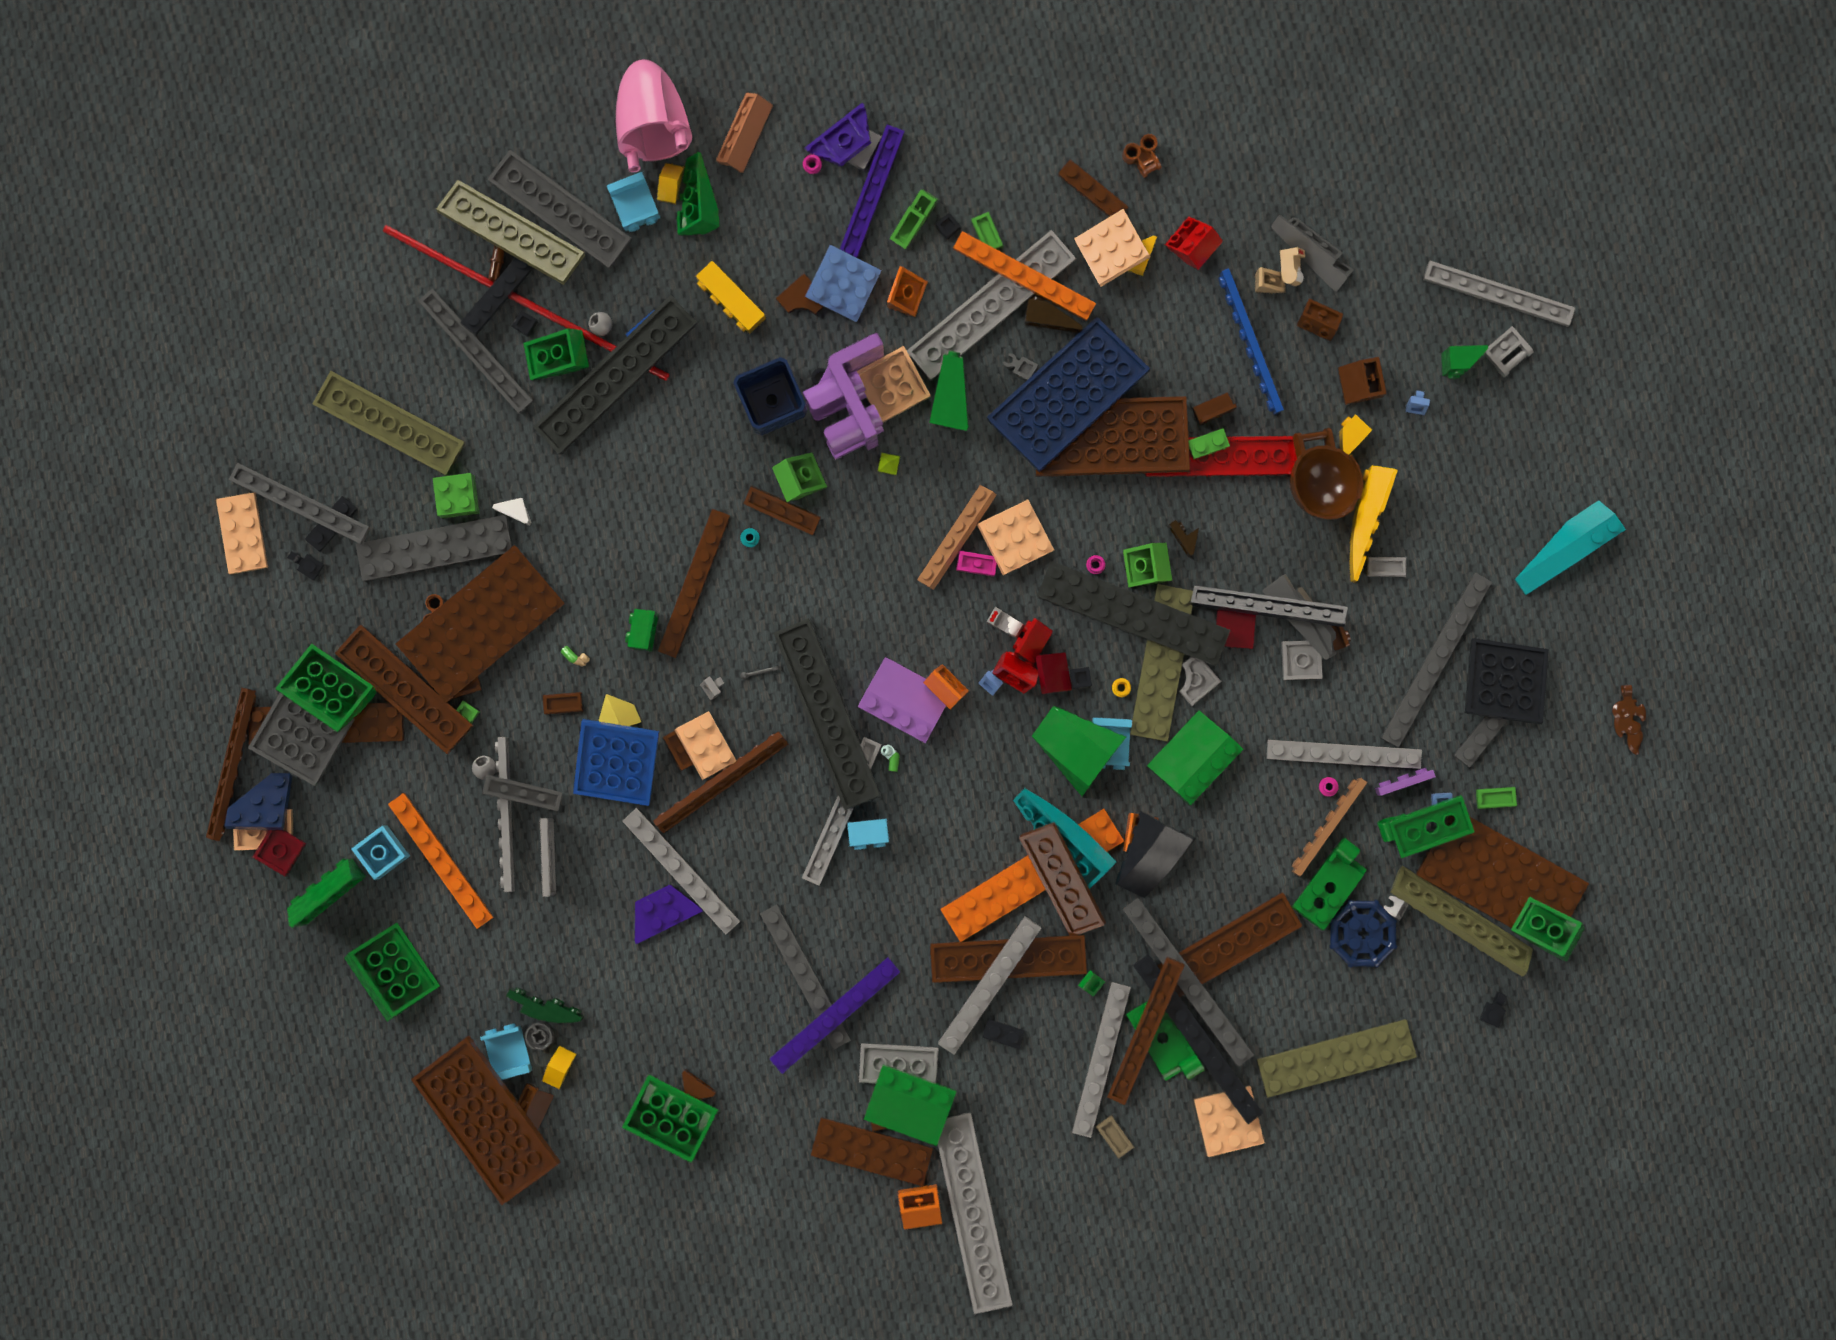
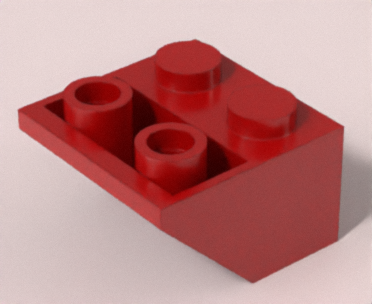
M1189 216L1170 237L1165 246L1186 264L1199 270L1223 240L1212 226Z
M1036 618L1032 622L1028 620L1022 630L1025 635L1023 638L1018 637L1013 646L1015 654L1032 664L1036 662V656L1040 655L1053 630Z

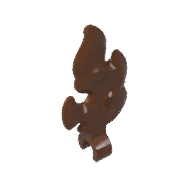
M1621 685L1623 700L1616 702L1612 707V713L1615 717L1614 728L1620 738L1623 737L1624 733L1627 734L1629 750L1633 754L1638 755L1643 734L1641 724L1634 721L1633 717L1637 715L1642 722L1645 721L1646 710L1643 704L1637 707V700L1632 699V685Z

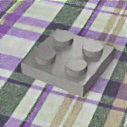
M1308 641L1281 642L1283 680L1322 679V656Z

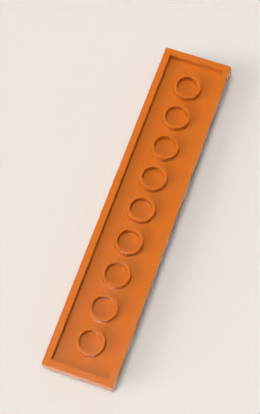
M1104 808L1078 824L1106 852L1124 842ZM1027 855L940 910L959 941L962 942L1046 889Z

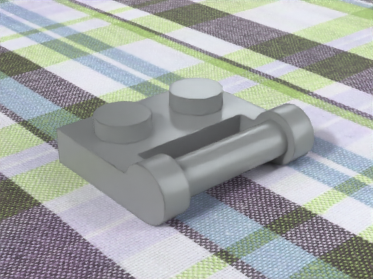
M1512 326L1488 346V350L1484 355L1497 368L1501 376L1506 377L1513 367L1526 356L1532 355L1534 351ZM1520 346L1522 351L1504 365L1501 360L1516 347Z

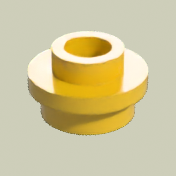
M1119 678L1113 682L1112 691L1117 697H1125L1131 691V684L1128 680ZM1120 684L1125 686V690L1122 692L1118 690V685Z

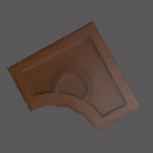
M805 274L801 275L776 297V300L788 314L794 310L805 309L816 315L824 308V306L805 297L812 283Z

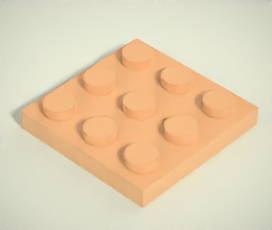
M1124 209L1074 238L1101 287L1150 258L1148 251Z
M904 346L857 370L866 389L864 392L870 405L874 404L882 422L931 397Z
M1029 500L977 524L1003 576L1054 551Z
M1246 1086L1245 1088L1253 1098L1251 1086ZM1224 1092L1193 1099L1208 1157L1265 1144L1259 1118L1247 1124Z

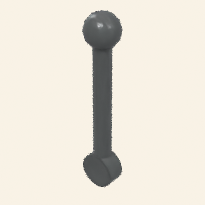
M774 666L749 673L742 672L740 677L746 679L749 676L780 670L779 666Z

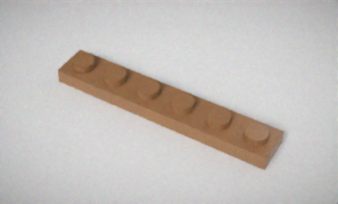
M981 485L978 487L917 579L920 583L932 590L935 589L996 497L993 491Z
M1358 778L1351 781L1347 787L1349 789L1348 793L1338 799L1336 803L1338 807L1335 811L1331 810L1326 816V824L1316 830L1314 833L1316 838L1312 843L1309 841L1303 849L1305 853L1301 859L1298 857L1292 864V873L1299 877L1303 874L1367 784L1365 780Z

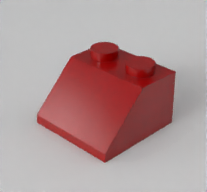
M1007 651L1001 655L992 672L997 678L1023 694L1035 686L1038 678V670L1034 664L1027 661L1024 662L1019 659L1017 654Z

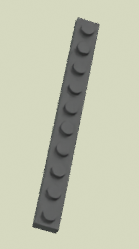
M1477 573L1473 574L1381 739L1399 748L1492 584L1490 580Z
M1136 898L1122 908L1163 965L1167 956L1185 964L1177 985L1236 1065L1239 1067L1254 1056L1139 898Z

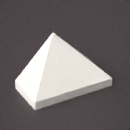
M523 498L497 503L492 507L494 510L529 526L531 524Z

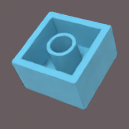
M887 819L847 823L850 846H854V850L866 849L867 844H873L874 848L886 846L885 842H889Z
M382 825L352 848V851L374 880L382 878L410 857L388 825Z

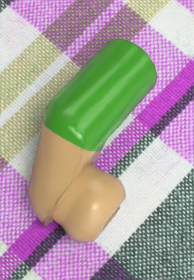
M568 646L561 650V653L570 663L578 666H586V663L590 660L585 653L578 657Z

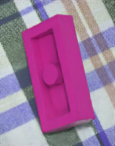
M959 551L956 571L994 577L997 563L994 557L990 555Z

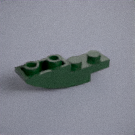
M519 987L509 989L506 997L523 1005L520 1013L535 1019L556 1023H571L581 1021L584 1018L581 1015V1010L572 1006L568 1008L564 1006L562 1000L557 998L549 999L546 1004H543L544 1000L536 996L531 998L525 995L526 991Z

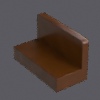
M1227 392L1192 409L1199 424L1203 425L1234 411L1237 405L1236 403L1233 404Z
M526 1083L518 1103L538 1130L554 1095Z

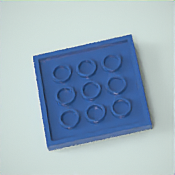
M583 719L581 722L573 794L649 806L659 731Z

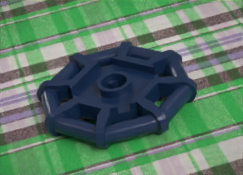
M1350 899L1330 921L1329 947L1350 968H1378L1379 964L1398 947L1396 945V923L1398 921L1376 899L1374 901H1352ZM1356 908H1367L1369 913L1357 914ZM1376 911L1384 918L1385 921L1383 923H1380L1373 916ZM1349 912L1352 913L1353 916L1348 922H1341ZM1338 926L1343 927L1342 940H1338ZM1388 927V941L1383 940V928ZM1362 928H1365V931L1368 932V936H1365V939L1358 935ZM1346 944L1353 951L1351 956L1341 947L1342 945ZM1380 944L1386 946L1377 956H1375L1373 951L1379 948ZM1369 953L1370 959H1357V954Z

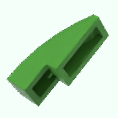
M921 189L912 205L908 207L890 239L906 249L939 199Z

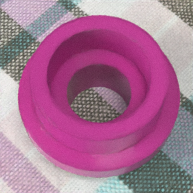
M808 155L805 157L803 168L807 173L815 174L820 171L822 162L818 156ZM815 162L816 166L811 168L809 167V163Z
M1098 555L1091 556L1086 562L1087 570L1092 574H1100L1105 569L1104 559ZM1098 562L1099 567L1093 568L1092 563Z
M1326 777L1320 781L1319 790L1324 796H1333L1338 791V783L1334 778ZM1327 783H1330L1332 785V789L1330 791L1326 789Z

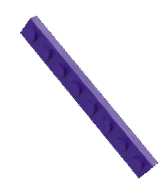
M886 125L840 250L858 258L905 133L904 130L890 125Z
M887 957L770 1057V1061L783 1074L898 975L900 971Z

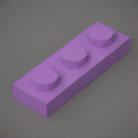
M1422 768L1415 771L1416 775L1409 777L1408 774L1397 777L1398 781L1393 783L1390 780L1379 783L1380 787L1375 788L1377 796L1434 778V771H1427V768Z

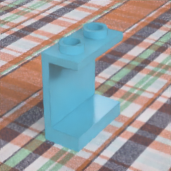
M642 172L607 185L625 232L628 230L629 232L636 231L643 224H654L660 218Z
M1092 718L1094 724L1108 728L1119 735L1126 736L1120 747L1106 763V765H1112L1113 769L1125 770V766H1130L1129 744L1132 720Z
M515 1023L503 1026L504 1030L497 1032L496 1028L485 1031V1035L480 1037L481 1041H485L490 1065L501 1080L532 1071L521 1025L515 1026Z

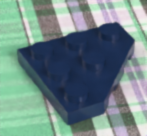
M271 773L227 809L226 829L284 830L292 775L290 773Z

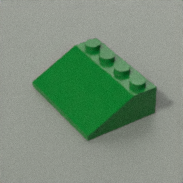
M313 644L308 647L275 688L337 733L358 715L377 693L373 685Z
M1198 710L1149 762L1147 767L1187 805H1192L1239 755L1243 748Z
M342 859L335 865L337 868L331 872L329 870L320 877L322 880L318 884H311L305 889L306 893L303 896L298 895L290 901L292 905L287 908L291 928L309 924L367 877L353 859Z
M395 923L349 952L344 958L387 1022L440 987L398 923Z
M883 1064L864 1120L937 1146L956 1090Z
M649 1074L622 1128L692 1163L718 1109Z

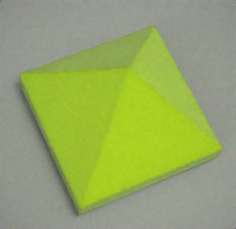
M881 453L878 472L897 475L900 456Z

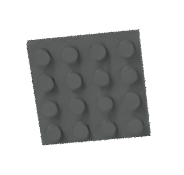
M279 693L248 749L313 786H317L355 719L353 718L337 733Z

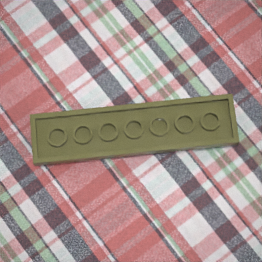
M459 180L456 181L436 208L439 214L563 285L585 256V253Z
M332 371L328 374L312 403L314 406L448 476L465 445V442Z
M1157 584L1154 601L1191 615L1193 591ZM1147 640L1130 735L1168 742L1183 653Z
M1400 867L1390 893L1405 901L1414 909L1419 910L1431 920L1441 924L1447 930L1452 931L1464 941L1477 947L1478 950L1488 954L1497 962L1502 963L1511 971L1522 977L1527 973L1533 952L1531 947L1417 876L1406 867Z
M1403 1019L1256 1060L1266 1097L1268 1098L1409 1060L1417 1056L1407 1020Z

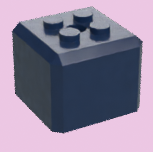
M777 358L742 373L734 379V386L753 430L758 435L767 434L802 419L807 414L806 403L786 359ZM769 396L777 397L778 401L775 405L767 404Z

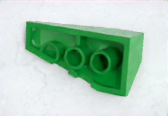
M697 152L686 159L683 183L686 186L683 194H680V201H683L682 211L677 213V233L680 236L708 234L719 227L717 203L700 152Z

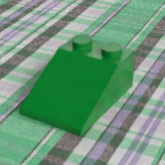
M568 328L523 343L530 380L572 373L589 367L582 330Z
M1529 897L1511 931L1551 955L1567 962L1585 927L1583 923Z

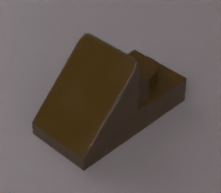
M1175 520L1168 525V528L1189 558L1194 554L1199 528L1186 536V529L1183 524Z

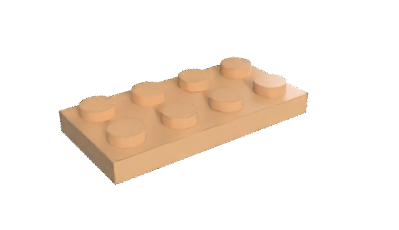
M256 493L216 499L228 573L231 575L268 568Z

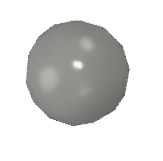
M597 312L590 317L589 329L593 334L604 336L611 331L613 323L607 313Z
M478 757L472 764V772L478 779L485 780L486 775L493 776L496 773V763L491 757Z

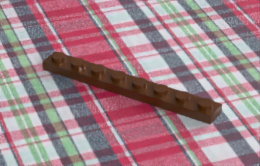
M714 509L711 510L658 652L677 658L730 515Z
M241 687L206 838L220 841L225 832L224 822L227 809L229 808V801L234 794L233 784L238 777L237 767L243 756L242 746L247 739V725L251 722L250 713L256 701L255 690Z
M779 731L772 734L766 741L755 746L745 756L738 758L735 763L724 768L714 778L707 780L700 788L693 790L686 798L676 802L669 810L661 813L653 822L664 834L789 745Z
M1167 956L1109 1091L1108 1098L1123 1105L1126 1104L1185 964Z

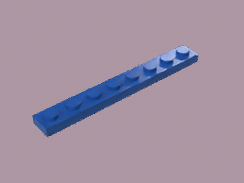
M1228 268L1220 273L1218 280L1221 288L1226 290L1227 295H1225L1228 306L1233 308V320L1240 326V338L1247 344L1246 353L1248 358L1253 360L1254 366L1252 367L1255 376L1260 378L1261 383L1259 386L1263 394L1266 393L1268 410L1277 415L1284 409Z

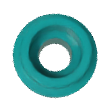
M748 528L741 533L740 539L744 546L754 547L758 544L760 537L755 529ZM752 534L753 540L748 541L746 539L747 535Z

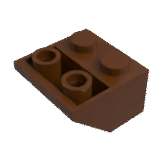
M1379 357L1359 360L1338 367L1345 405L1383 398L1387 394Z

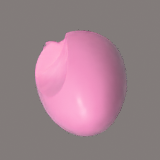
M644 59L632 63L626 70L619 86L616 104L618 148L627 157L628 171L630 172L640 171L641 167L638 158L643 159V161L667 159L686 150L692 141V132L688 118L673 82L660 66Z

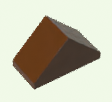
M687 1069L683 1071L682 1078L685 1093L697 1099L713 1097L717 1091Z

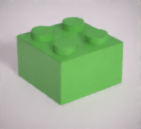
M472 473L433 478L437 516L440 518L479 514L476 481Z

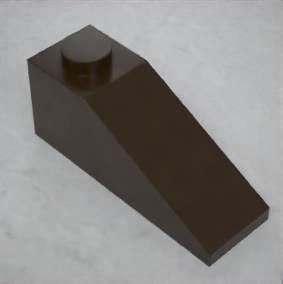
M1033 297L1028 299L1025 325L1076 333L1082 331L1081 324L1048 301H1044L1043 298Z

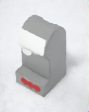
M997 607L994 608L986 622L1018 639L1025 627L1024 624Z

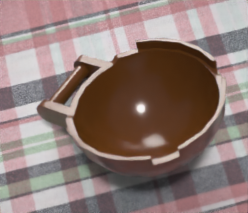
M1331 428L1307 434L1295 433L1293 435V442L1297 460L1294 463L1290 476V490L1295 502L1304 512L1315 518L1338 519L1346 516L1355 509L1354 506L1357 500L1361 499L1363 475L1360 466L1352 455L1349 456L1343 450L1335 447ZM1324 439L1325 446H1315L1305 450L1304 442Z

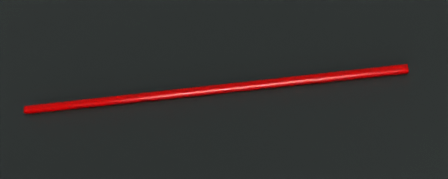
M385 225L383 232L489 288L493 285L494 281ZM515 292L509 297L567 329L582 330L584 338L610 352L617 347ZM655 366L648 371L665 381L670 376V374Z

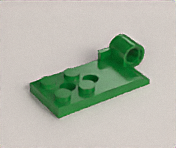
M1461 795L1406 815L1401 814L1396 817H1388L1377 822L1383 841L1395 840L1401 858L1475 832ZM1448 815L1454 816V822L1451 825H1446L1444 822ZM1429 822H1435L1436 828L1432 832L1426 830V825Z
M1345 837L1333 849L1292 905L1294 910L1321 931L1325 930L1367 871V869L1354 860L1359 854L1360 849ZM1327 883H1331L1334 886L1332 894L1325 890ZM1316 898H1320L1323 901L1321 909L1316 908L1314 905Z
M1148 1001L1126 1013L1135 1030ZM1165 1011L1148 1052L1165 1081L1180 1072H1183L1189 1081L1205 1071L1185 1037ZM1161 1032H1165L1168 1036L1165 1043L1157 1041V1035Z

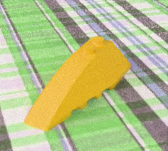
M1372 465L1368 470L1365 469L1363 473V491L1361 499H1358L1350 539V577L1353 583L1358 581L1367 557L1364 554L1365 551H1369L1373 542V538L1370 536L1375 533L1380 523L1377 517L1384 512L1398 471L1396 469Z

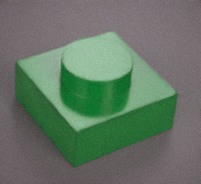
M1090 970L1079 983V986L1094 997L1105 981Z

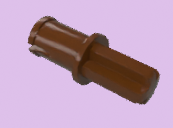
M495 245L492 258L489 259L491 267L488 277L489 280L494 282L500 276L501 266L504 265L503 258L505 253L504 250Z

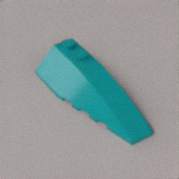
M1598 500L1568 520L1515 578V581L1523 593L1527 595L1626 529L1616 514Z
M1024 788L1013 800L1025 819L1031 821L1034 829L1055 822L1089 889L1116 863L1084 829L1041 797Z

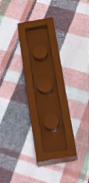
M1071 159L1058 173L1060 178L1108 217L1122 209L1125 212L1128 209L1125 203Z
M754 486L750 487L743 503L811 535H814L821 519L820 516L786 502Z

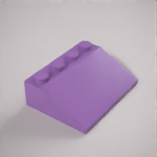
M885 657L862 697L858 708L926 744L946 705L923 683L926 680L924 677Z

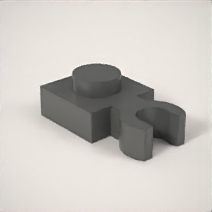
M1012 353L1008 354V357L1013 360L1012 363L1003 362L1005 368L1014 369L1013 375L1025 381L1034 375L1039 368L1038 364L1023 356L1020 361L1017 360L1016 356Z

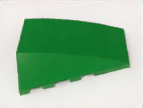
M1057 706L1051 708L1032 735L1034 740L1082 797L1126 738L1122 734L1119 735L1108 728L1094 724L1092 721L1084 720L1078 717V715Z

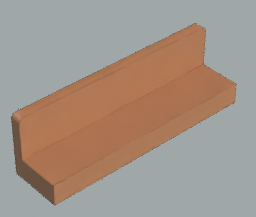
M745 94L716 159L718 163L731 166L739 172H744L773 107L770 102L758 94Z

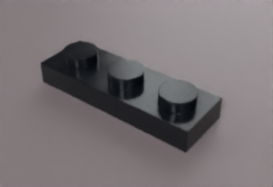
M341 496L332 507V509L348 517H351L358 509L344 496ZM317 524L305 540L321 552L337 533Z

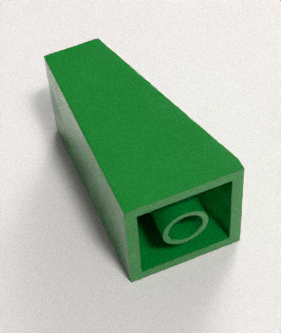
M949 350L948 354L945 353L943 356L929 423L967 431L969 419L964 357H961L959 352Z

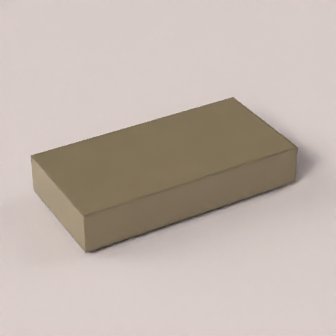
M1112 1115L1096 1125V1128L1118 1159L1134 1148Z

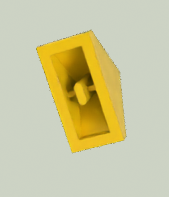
M665 163L659 175L657 200L676 204L684 167Z
M559 1046L547 1065L542 1081L560 1089L576 1057V1053Z

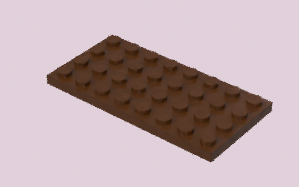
M1186 396L1120 398L1042 471L1038 472L1036 470V477L1189 472Z
M514 545L395 644L441 698L448 702L565 603Z
M1448 815L1445 824L1451 825L1454 822V816ZM1471 817L1470 820L1475 832L1430 848L1416 873L1417 876L1511 929L1529 897L1571 917L1589 884Z
M470 1035L411 1079L501 1205L505 1204L561 1162Z

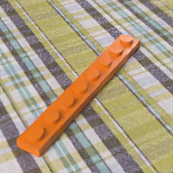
M963 231L953 247V250L1085 321L1088 320L1096 305L1095 302Z
M403 793L388 804L476 929H479L494 918L407 795Z

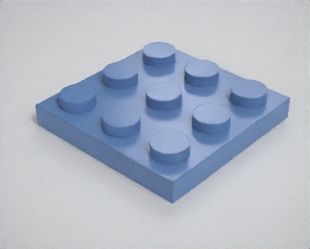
M829 245L805 297L857 322L882 270Z

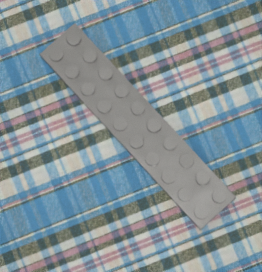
M1051 230L1016 260L1050 279H1054L1072 264L1076 258ZM998 274L909 348L907 353L932 381L940 374L945 353L948 354L950 350L959 352L960 356H962L1035 293Z
M971 1112L947 1117L938 1142V1148L974 1314L1012 1306Z

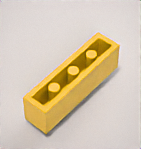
M713 261L696 275L698 280L696 284L704 292L707 290L711 294V300L716 305L720 303L725 308L723 312L730 319L734 317L738 321L736 325L741 331H747L750 334L766 319L765 314Z

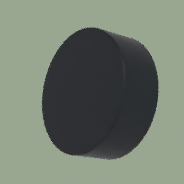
M817 368L812 372L811 380L814 385L819 384L826 369Z

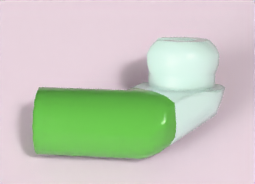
M891 745L882 746L881 754L890 761L888 771L898 772L899 753Z

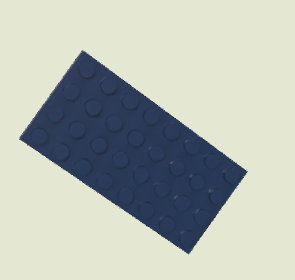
M1096 317L986 418L1040 472L1149 373L1150 368Z

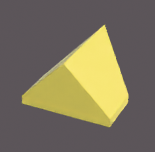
M606 694L599 722L630 727L641 723L634 704Z

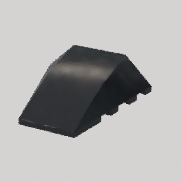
M1140 810L1138 815L1140 819L1138 825L1134 827L1132 843L1128 844L1126 850L1128 855L1126 860L1122 862L1115 884L1145 898L1170 872L1196 838L1182 830L1179 832Z

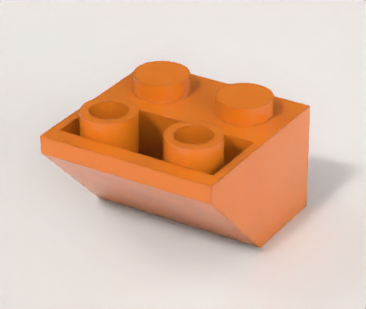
M937 1184L898 1190L904 1229L942 1224Z

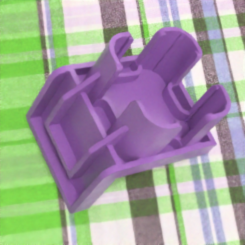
M878 333L831 355L828 360V367L819 384L803 391L805 402L814 420L820 421L844 408L847 409L850 415L824 430L827 446L835 460L864 445L867 450L878 446L877 435L884 431L882 427L883 422L874 404L864 408L861 400L867 398L864 392L866 391L864 384L857 373V370L884 357V347Z

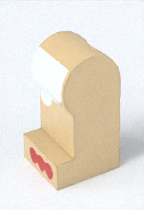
M1298 247L1280 250L1282 280L1292 286L1300 285L1303 281L1300 258H1305V250Z

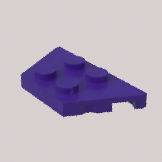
M864 104L858 105L805 147L807 152L842 167L870 145L871 137Z
M671 884L636 901L635 944L702 912L703 909Z

